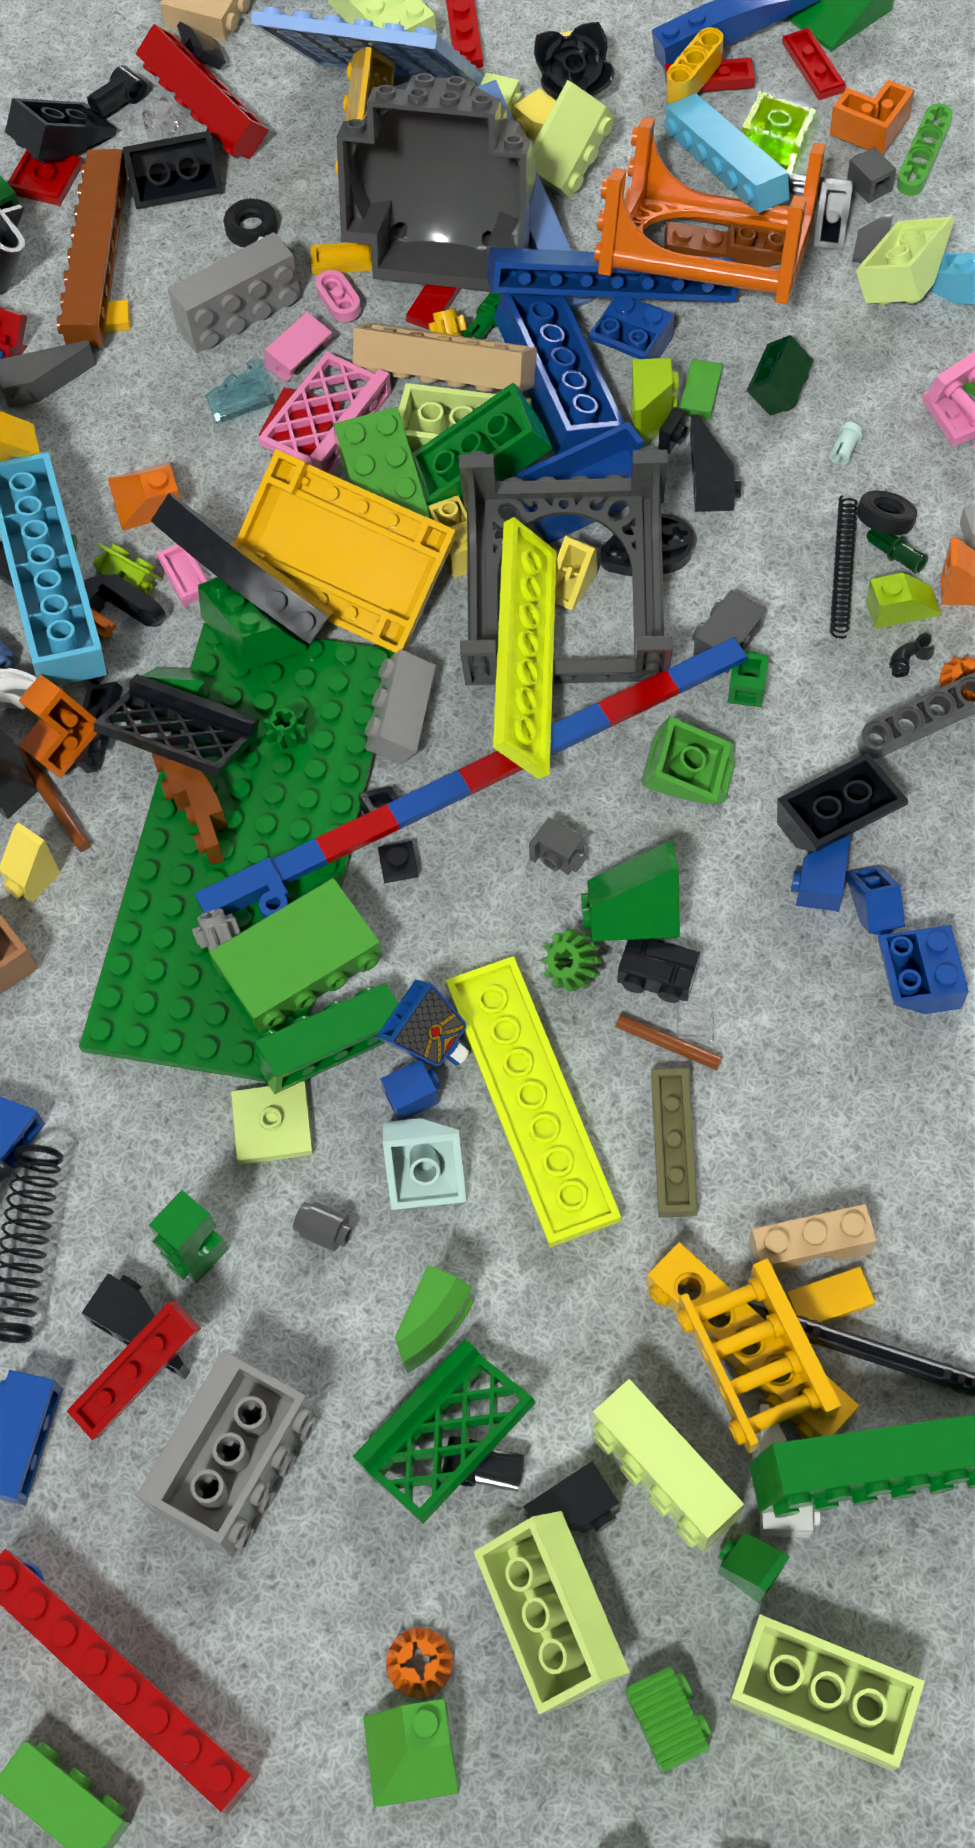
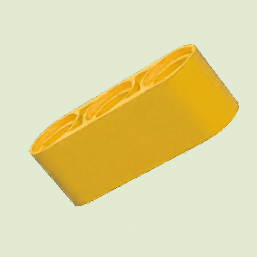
M716 28L702 29L670 66L666 78V100L669 104L694 93L697 94L721 65L723 34L720 30Z

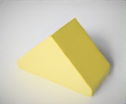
M566 535L556 560L555 603L573 611L597 575V548Z

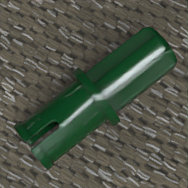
M870 529L866 535L869 543L887 554V559L890 561L896 560L914 574L920 573L928 562V556L909 545L907 539L903 536L898 538L895 535L884 534Z

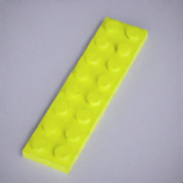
M513 517L505 521L503 525L493 748L537 779H541L550 775L557 551Z
M514 956L447 979L446 986L457 1013L467 1024L464 1031L549 1248L621 1222L620 1212Z

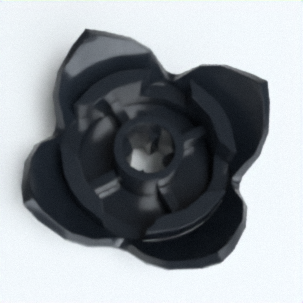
M599 22L581 24L575 27L569 36H563L557 31H546L536 35L534 56L542 74L540 79L541 86L549 96L558 99L567 80L591 96L601 93L612 84L614 68L612 64L606 61L607 37ZM575 66L579 67L577 70H571Z

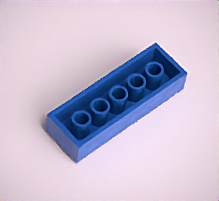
M501 293L494 319L505 343L537 348L535 387L528 389L527 392L555 454L564 452L624 424L625 422L565 296Z

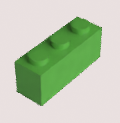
M25 1740L0 1773V1793L65 1848H114L131 1824L122 1816L126 1808L108 1793L102 1799L89 1789L94 1781L75 1766L68 1772L57 1762L62 1755L48 1743L41 1740L36 1745Z

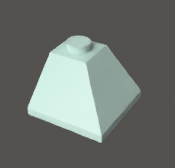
M422 1118L383 1122L382 1141L391 1210L467 1202L458 1129Z

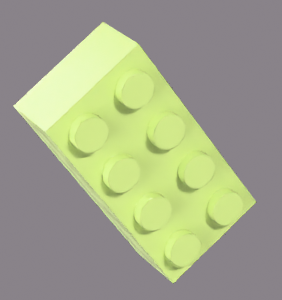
M328 0V3L350 24H354L355 19L372 21L373 26L385 28V23H394L404 26V30L416 32V27H424L435 30V34H437L435 14L421 0Z
M405 383L399 413L411 454L496 394ZM525 398L532 408L531 398Z
M630 1379L593 1411L592 1429L595 1434L592 1438L605 1454L609 1455L613 1452L623 1463L620 1466L622 1473L633 1485L636 1486L641 1483L651 1494L647 1498L650 1504L662 1517L669 1514L679 1525L676 1528V1532L690 1548L693 1549L697 1545L704 1552L739 1519L744 1503Z
M562 1511L532 1516L473 1551L539 1715L568 1706L630 1673Z
M760 1614L756 1620L729 1704L882 1768L894 1771L900 1766L925 1681Z

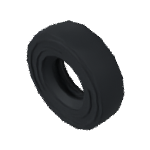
M243 199L232 204L226 211L223 220L225 232L229 240L243 248L256 242L260 236L265 237L273 232L276 234L278 228L275 210L269 203L261 199ZM246 218H259L262 221L261 225L256 228L244 229L240 227V222Z
M873 490L866 492L860 498L857 516L862 523L877 532L888 535L907 534L914 527L917 509L910 501L900 495L888 491Z

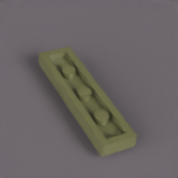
M689 1068L651 1069L658 1218L695 1217L698 1210Z

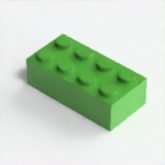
M398 406L334 423V437L347 482L430 518Z

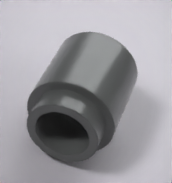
M304 1202L295 1216L293 1230L299 1232L300 1237L336 1251L339 1246L345 1247L353 1231V1225L349 1224L350 1218L347 1214L317 1202L312 1204Z

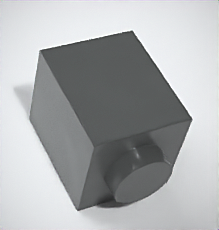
M873 147L850 159L847 180H853L854 190L867 203H870L893 190L896 168Z

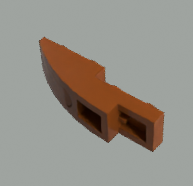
M668 221L664 231V249L693 256L729 257L737 263L766 267L781 263L786 233L730 223L727 232Z
M152 753L158 773L165 771L167 779L161 781L167 801L174 799L178 812L185 810L189 824H197L199 833L193 834L199 854L207 853L211 865L223 862L224 858L215 832L228 828L217 795L208 779L200 770Z

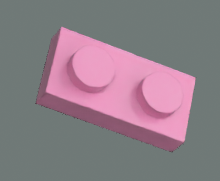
M928 391L923 393V404L952 447L975 439V422L953 398L948 399L945 397L934 404L927 396Z

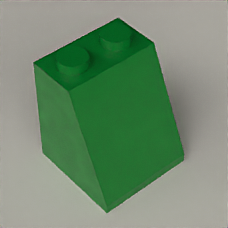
M673 842L664 843L587 880L588 893H581L583 929H590L592 942L680 937L679 868Z

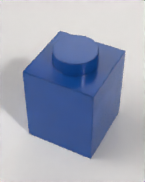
M421 1059L380 1078L383 1092L397 1120H405L439 1104L437 1090L442 1089L434 1070H426Z

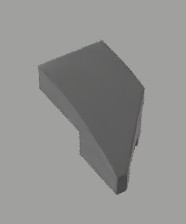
M888 213L858 230L852 262L862 263L890 231L893 214Z

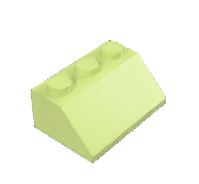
M568 80L533 143L532 152L535 168L542 185L571 199L574 192L580 189L583 183V175L588 166L595 161L603 138L611 132L615 116L607 106Z

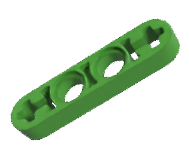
M938 103L929 106L899 171L897 188L902 194L914 196L921 193L924 189L951 126L953 112L949 106ZM940 118L938 126L933 124L934 120ZM930 136L935 138L937 141L926 142L922 138ZM915 157H923L927 162L917 163L913 159ZM912 173L916 174V179L913 182H909Z

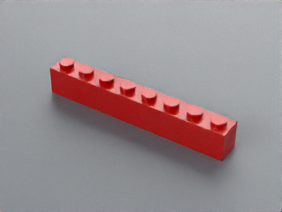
M7 1549L2 1551L0 1554V1605L220 1812L229 1814L256 1778L21 1559Z

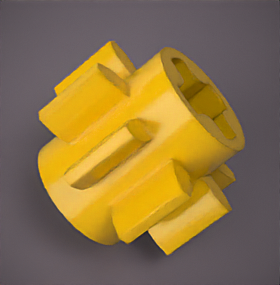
M455 308L433 313L435 322L428 323L430 332L462 336L461 331L467 330L464 315L457 316Z

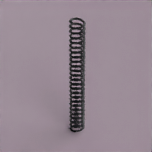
M842 495L838 499L833 595L829 630L832 636L839 639L847 638V636L835 635L833 631L845 633L850 630L848 625H850L849 619L851 618L849 614L851 613L850 603L852 600L850 597H852L851 586L853 585L851 582L853 580L852 570L854 568L853 559L855 552L853 548H855L854 537L856 534L854 532L856 531V505L858 504L857 500L853 498L842 500ZM844 501H854V504H852V503L843 504V502H844ZM843 512H845V513H854V515H852V514H844V515H843L842 513H843ZM841 523H845V524H851V523H853V526H852V525H842ZM842 528H844V529H853V531H851V530H843V531H842L841 529H842ZM841 539H844V540H850V539H852V542H851V541H841ZM841 544H843V545H852V547H849V546H843V547H841L840 545H841ZM840 550H851V552H840ZM840 555H843V556H850V555H851V558H849V557H842V558H841V557H839V556H840ZM839 561H851V563H839ZM839 566H843V567H849V566H850V569H849V568H841V569H840ZM839 571H841V572H850V574H846V573L839 574L838 572H839ZM838 577H843V578H848V577H849L850 579H849V580H848V579H838ZM837 583H849V585H838ZM837 588H842V589H847V588H849V591H847V590H837ZM839 593V594H849V595H848V596H838L837 594ZM837 599H841V600H846V599H848V602H846V601H839V602H838ZM836 605H848V607H837ZM836 610H840V611H846V610H847L848 612H847V613H844V612H839V613H837ZM835 616H847V618H836ZM836 621H839V622H845V621H846L847 624H843V623L836 624L835 622H836ZM835 627H846V630H837Z

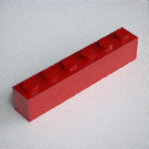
M153 24L135 53L144 62L143 68L150 74L158 76L160 78L158 83L163 88L176 94L174 99L183 107L189 108L191 110L190 116L200 124H205L207 126L206 131L210 130L211 136L214 139L224 143L222 148L228 154L235 158L240 155L251 159L269 129L173 33Z

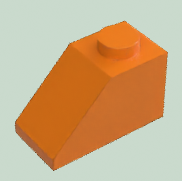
M950 538L940 576L941 605L975 606V550L958 538Z

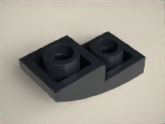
M181 21L177 24L181 42L191 52H194L196 58L204 65H210L219 70L226 63L219 46L211 37Z

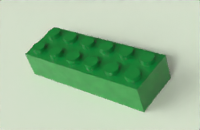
M975 1414L772 1443L748 1464L759 1513L774 1512L775 1518H783L800 1513L799 1508L813 1506L815 1512L835 1509L839 1507L838 1502L852 1500L853 1506H862L878 1501L877 1496L891 1494L892 1500H901L915 1496V1490L929 1488L930 1494L951 1491L954 1489L953 1484L967 1483L969 1489L975 1488Z

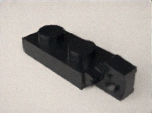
M117 682L88 686L82 707L98 719L121 698L123 687ZM97 733L74 763L82 768L85 773L97 772L102 762L101 753L105 752L110 737Z

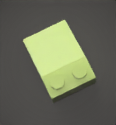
M953 216L897 221L856 269L865 303L886 305L892 302L906 301L907 303H916L922 300L935 283L954 224Z

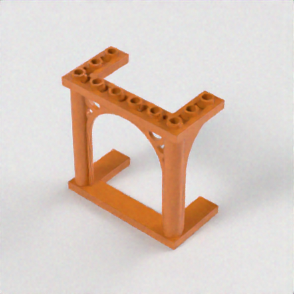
M643 117L638 127L634 126L632 131L631 146H636L635 157L630 158L628 165V176L632 177L631 188H627L625 198L626 169L613 168L608 179L604 178L602 182L601 199H605V209L600 211L597 230L602 231L601 242H597L594 254V261L599 262L598 274L611 276L614 268L773 293L776 294L775 303L788 304L812 232L826 144L813 143L809 156L803 197L794 195L790 207L776 205L757 213L748 204H744L741 199L702 193L689 188L675 178L663 163L656 146L654 136L656 118ZM682 218L727 226L733 223L786 234L780 269L672 252L652 242L644 235L643 231L655 222Z

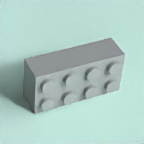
M274 232L167 288L177 329L196 354L205 349L212 348L216 343L233 334H238L244 328L259 320H264L270 314L285 306L292 305L301 298L294 256Z

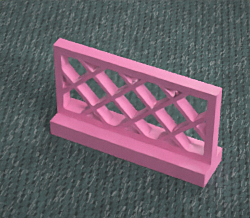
M326 352L259 436V445L272 451L278 449L331 474L341 461L334 437V423L378 412L391 395L390 374L381 369H378L374 374ZM329 365L341 370V374L324 377L323 372ZM362 379L367 382L364 387L351 390L348 381ZM344 382L346 391L333 394L328 393L327 386ZM323 387L324 396L307 399L306 393L309 390ZM349 399L350 405L347 409L333 411L332 402ZM323 404L328 405L329 413L311 415L310 407ZM306 409L308 417L290 421L289 415L292 411ZM332 421L333 427L330 431L316 433L315 424ZM306 426L311 427L312 435L294 438L292 429ZM289 431V440L277 442L271 439L275 433ZM312 443L316 445V449L310 457L298 452L297 449L299 446Z

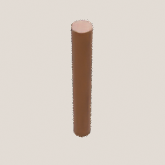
M620 1014L615 1027L714 1070H718L723 1057L623 1014Z

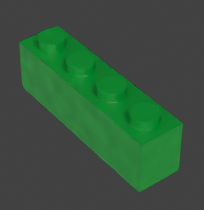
M386 983L375 988L372 986L366 987L353 998L344 1002H332L323 1011L315 1015L301 1016L284 1029L279 1031L270 1030L264 1033L255 1041L253 1059L273 1093L277 1094L385 1044L376 1038V1035L399 1003Z

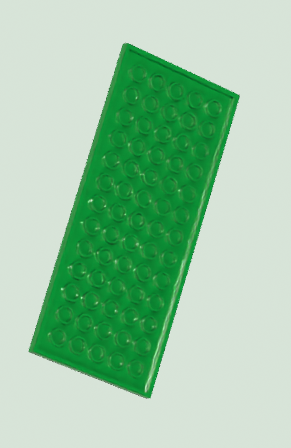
M203 623L190 667L193 673L205 681L196 693V696L259 718L257 746L251 753L243 751L219 777L202 772L217 795L228 828L215 832L224 861L214 865L210 864L207 853L199 854L193 834L199 833L197 824H189L185 810L178 812L174 799L167 801L161 781L167 779L165 771L159 773L79 1044L81 1052L267 1082L253 1059L255 1041L270 1030L279 1031L290 1026L293 1021L301 1016H311L314 1004L305 1010H297L288 1015L278 1027L270 1030L265 1029L259 1033L251 1017L225 978H221L215 969L208 947L200 948V945H197L192 929L200 926L197 918L203 912L194 893L267 858L272 860L360 817L362 809L360 808L359 793H364L367 790L375 753L365 750L368 738L365 735V728L374 713L375 707L372 706V699L381 683V677L378 675L379 669L386 658L390 659L395 652L382 647L316 639L311 644H308L301 639L305 644V651L244 671L208 625ZM291 706L295 715L303 713L307 737H300L298 748H284L280 751L276 742L268 744L265 735L267 731L265 730L263 720L270 719L273 713L272 709ZM180 730L171 732V735L181 734ZM211 742L195 743L197 747L213 746ZM187 744L176 745L179 749L189 748ZM218 756L203 757L215 763L219 760ZM351 853L284 885L291 903L332 878L336 880L342 889ZM259 901L232 914L236 919L240 933L263 920Z

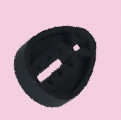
M661 514L662 541L664 544H668V546L662 547L663 574H668L680 570L690 561L693 554L694 535L690 526L681 518L671 514ZM635 522L623 528L622 531L627 535H633L631 526H635ZM613 535L601 548V565L608 572L632 576V568L627 552L619 539ZM678 536V538L680 540H683V542L678 543L676 539H673V537ZM616 553V555L618 557H621V559L615 560V558L613 556H610V554Z

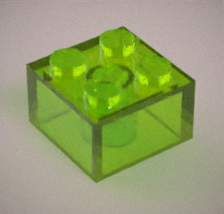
M759 91L741 132L788 173H792L808 139L816 110Z

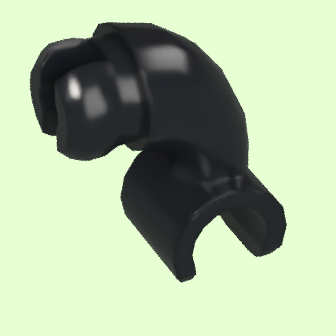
M921 634L916 638L915 642L904 644L893 652L889 667L892 669L894 677L901 678L909 674L910 667L908 664L911 656L915 655L921 660L932 658L934 648L922 647L930 645L932 638L929 634Z

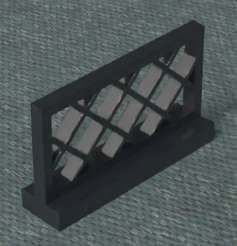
M136 674L130 679L129 691L94 722V732L219 777L243 751L251 753L256 748L259 718ZM149 719L151 722L144 724L134 723V721ZM126 722L127 725L114 726L111 723ZM178 730L181 732V734L166 736L164 733ZM156 733L158 737L147 738L141 735ZM211 742L213 746L197 747L195 743ZM187 744L189 748L177 749L171 746ZM218 756L219 760L215 763L203 757Z

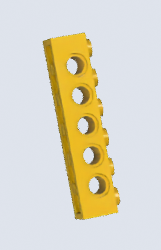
M680 1242L647 1274L646 1286L649 1288L647 1290L648 1295L662 1308L668 1305L674 1312L680 1310V1295L678 1291L682 1287L691 1286L698 1291L699 1297L691 1300L694 1308L733 1291ZM745 1303L722 1313L729 1322L724 1327H715L708 1320L702 1322L713 1344L766 1320ZM770 1336L755 1343L758 1347V1352L755 1354L746 1355L738 1350L719 1360L723 1362L726 1359L737 1369L735 1372L736 1376L740 1377L783 1358L784 1352L787 1349L781 1337L775 1338ZM790 1372L787 1374L788 1380L785 1382L777 1383L770 1381L757 1387L767 1397L765 1402L770 1408L802 1395V1390L806 1387L799 1374L793 1375ZM828 1376L827 1378L841 1407L837 1415L824 1421L821 1420L817 1411L814 1413L805 1411L790 1418L798 1425L796 1431L803 1439L838 1434L853 1418L860 1406Z

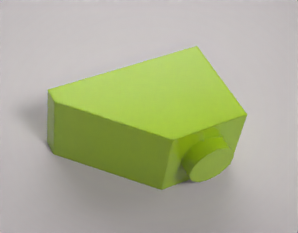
M903 572L870 579L866 604L875 629L940 616L941 612L931 585Z

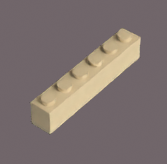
M370 322L353 327V364L364 367L372 373H376L378 369L392 372V376L397 378H408L414 375L419 376V380L422 382H437L439 379L447 381V385L453 387H463L466 384L475 385V390L493 391L494 388L503 390L511 383L516 384L521 393L535 387L536 347Z

